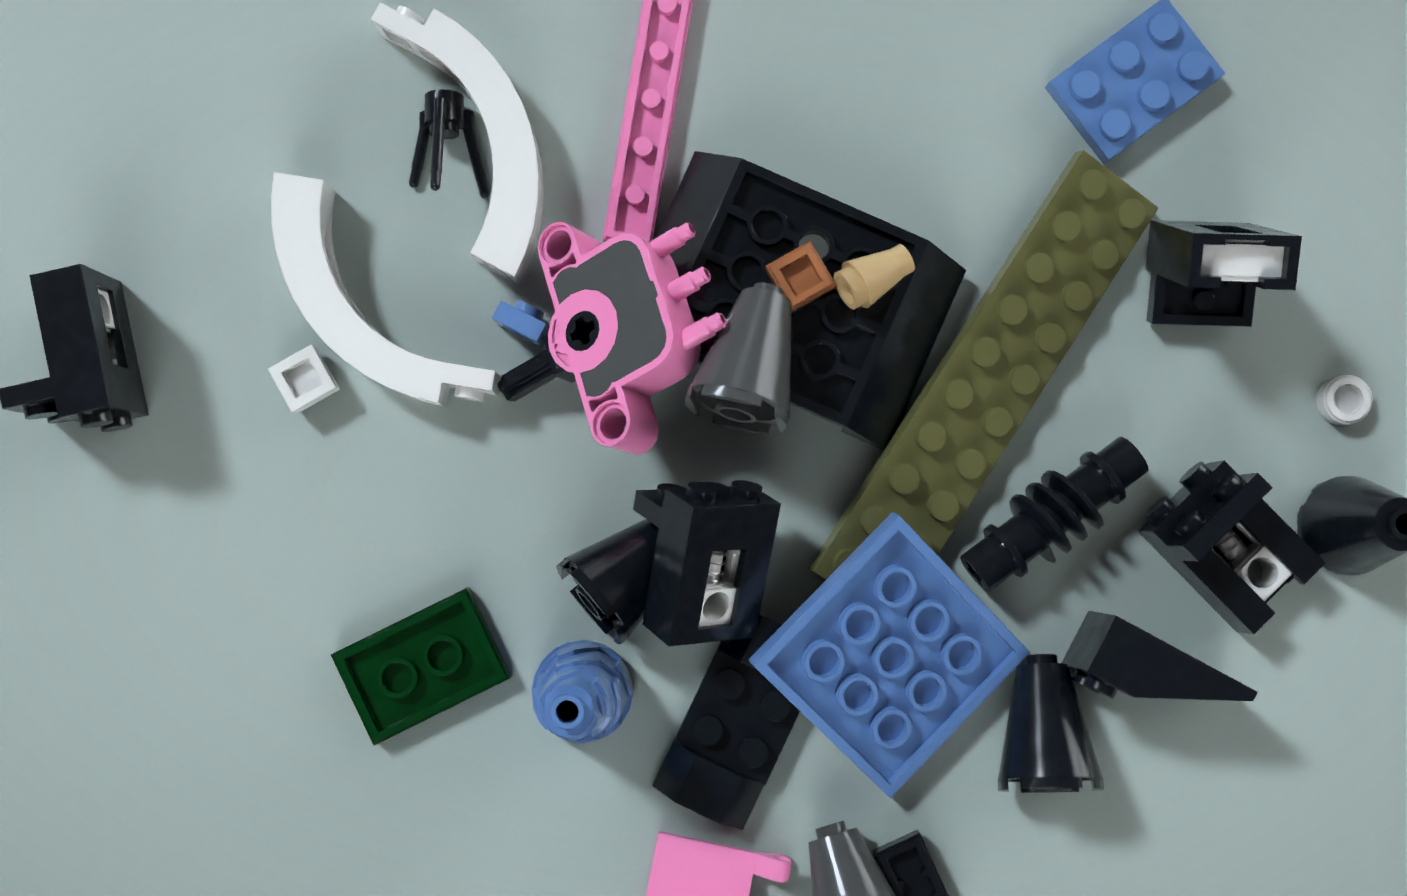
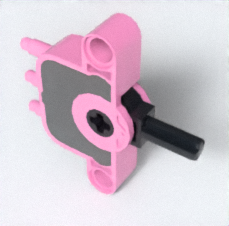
M555 222L544 229L538 242V255L555 313L551 318L548 334L543 336L546 350L503 374L498 382L499 391L504 394L506 400L517 401L555 378L571 383L576 381L595 441L603 446L634 455L644 454L649 451L657 441L659 433L658 421L650 397L690 374L699 361L700 344L715 336L716 332L725 328L727 324L723 314L718 312L694 322L686 297L697 292L701 286L708 283L711 275L705 267H700L693 272L689 271L679 277L675 263L670 256V253L681 248L688 240L695 237L696 232L692 224L686 222L679 227H673L650 242L633 233H621L602 244L596 238L565 222Z

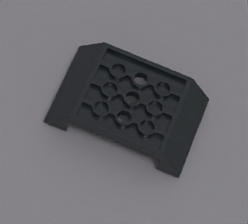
M695 151L656 236L657 238L673 227H679L686 222L692 224L695 229V237L688 240L681 248L670 253L679 277L689 271L693 272L700 267H705L711 275L708 283L701 286L697 292L686 297L694 322L703 317H709L716 312L723 314L726 319L743 289L753 287L755 283L759 282L773 284L765 271V266L798 248L801 239L807 235H819L826 241L828 253L821 260L833 280L834 273L842 269V263L845 261L888 250L898 244L905 246L911 254L915 265L914 272L902 278L869 308L862 306L854 310L849 308L835 287L791 313L790 404L843 427L841 430L843 433L884 450L899 426L966 273V269L925 238L743 158ZM719 331L716 332L715 336L700 344L701 351L698 364H702Z

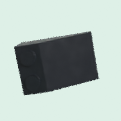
M1088 611L1061 662L1068 664L1069 668L1075 671L1072 676L1073 681L1111 699L1114 698L1117 692L1134 698L1254 701L1258 693L1254 689L1116 615Z

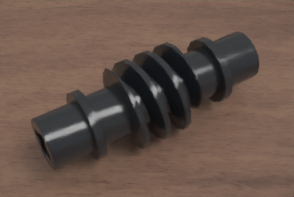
M1118 437L1097 454L1087 451L1079 458L1081 466L1066 477L1056 471H1046L1041 477V484L1032 482L1026 487V496L1016 494L1011 498L1009 503L1013 517L998 528L995 525L989 524L983 530L985 538L960 556L967 572L984 591L989 593L1011 575L1015 574L1018 577H1023L1027 574V563L1038 555L1049 562L1055 563L1056 559L1049 546L1051 543L1055 544L1065 553L1071 551L1072 546L1065 532L1069 531L1081 541L1087 539L1088 534L1081 520L1085 519L1091 526L1100 529L1104 522L1098 509L1109 501L1115 504L1122 502L1126 498L1125 489L1149 471L1146 460L1140 451L1126 438Z

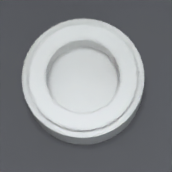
M1341 375L1326 380L1320 386L1316 395L1318 412L1327 422L1334 425H1349L1363 420L1370 412L1373 401L1369 386L1362 379L1353 375Z

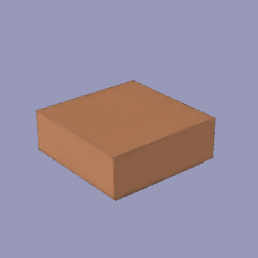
M811 241L765 266V271L773 285L780 287L784 291L783 295L791 301V313L836 287L833 278Z

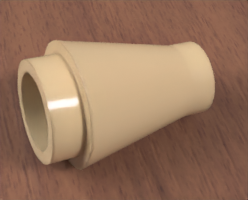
M898 244L888 250L843 262L842 269L834 273V282L840 297L849 308L853 310L860 306L869 308L902 278L914 272L915 265L906 247Z

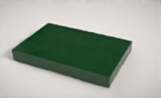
M469 587L331 654L373 746L512 677Z

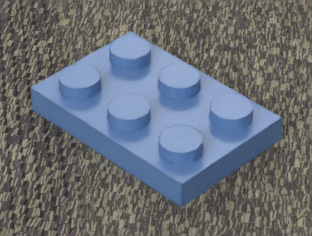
M1160 0L1052 79L1045 89L1104 165L1226 73L1169 0Z

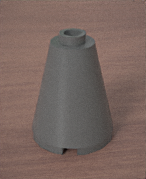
M759 282L755 283L753 287L745 288L741 291L726 318V327L717 334L687 389L684 405L692 413L699 416L702 407L714 413L712 423L741 432L769 434L771 425H777L779 433L786 430L790 419L792 303L783 295L784 291L780 287L770 283Z
M840 821L815 829L818 839L808 842L812 896H896L857 828L847 830L845 822Z

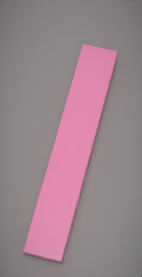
M643 0L603 242L621 233H633L648 242L654 239L694 0Z

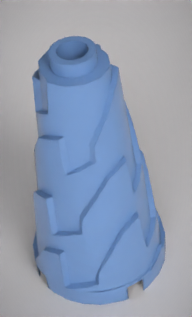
M590 640L567 642L550 652L536 671L532 686L533 710L545 730H549L557 737L583 744L599 740L614 732L622 724L630 709L634 690L631 673L623 659L613 649L602 643Z

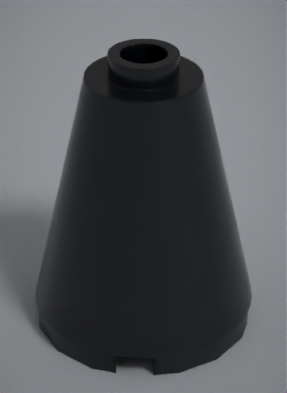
M1340 476L1317 484L1311 490L1313 492L1305 504L1301 505L1297 514V534L1326 563L1323 567L1335 574H1364L1407 552V498L1365 478Z
M647 519L564 558L563 561L556 565L562 580L569 574L572 576L577 586L570 592L596 625L605 634L613 628L615 629L614 642L617 644H622L628 639L644 618L659 530L657 526Z
M1055 654L1026 656L1027 664L1016 667L998 775V791L1009 792L1008 782H1020L1021 793L1079 792V788H1082V781H1091L1092 791L1104 790L1102 773L1068 664L1058 663L1057 655Z

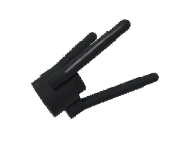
M445 89L432 90L425 93V111L419 113V132L411 166L409 185L412 188H416L419 184L430 135L433 137L430 188L433 191L440 189L444 139L457 138L459 130H463L479 194L482 198H487L489 196V189L474 131V112L464 110V96L461 93Z

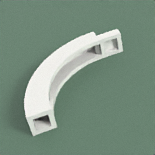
M380 2L371 21L381 37L440 68L468 94L481 113L491 146L493 182L489 209L470 254L478 263L521 285L539 238L544 197L541 158L536 137L523 103L510 78L495 57L476 37L456 21L433 8L425 23V20L420 15L407 7L399 5L394 10Z
M274 172L271 192V225L277 258L282 275L295 303L306 321L323 342L345 362L365 376L398 393L423 402L447 407L450 388H455L454 397L484 402L485 393L499 396L498 382L502 376L496 371L424 358L398 347L383 337L358 310L340 276L332 240V215L336 191L322 179Z

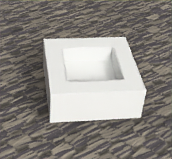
M312 344L268 368L291 412L296 414L340 390L318 348Z

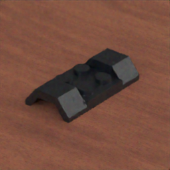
M761 614L759 615L755 638L720 641L652 785L675 803L718 824L741 830L744 829L800 713L749 661L750 657L782 626V624Z

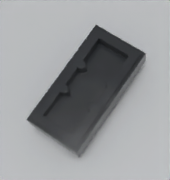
M918 829L872 850L881 871L896 896H949Z

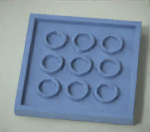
M891 512L750 657L749 661L866 776L891 798L1026 658L1030 651L898 514Z

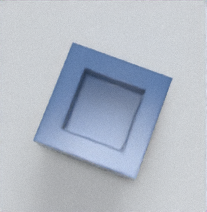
M517 300L514 307L501 301L492 317L498 326L543 347L545 343L543 336L547 335L549 330L548 325L541 321L544 313L521 300Z

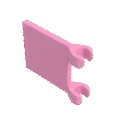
M659 831L646 896H749L753 874L784 883L789 879L792 862L791 858L781 854L756 852Z

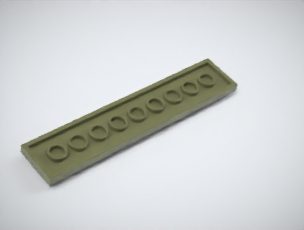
M1084 150L1074 153L808 567L809 570L826 580L891 512L898 514L937 555L939 554L1157 212L1158 207Z

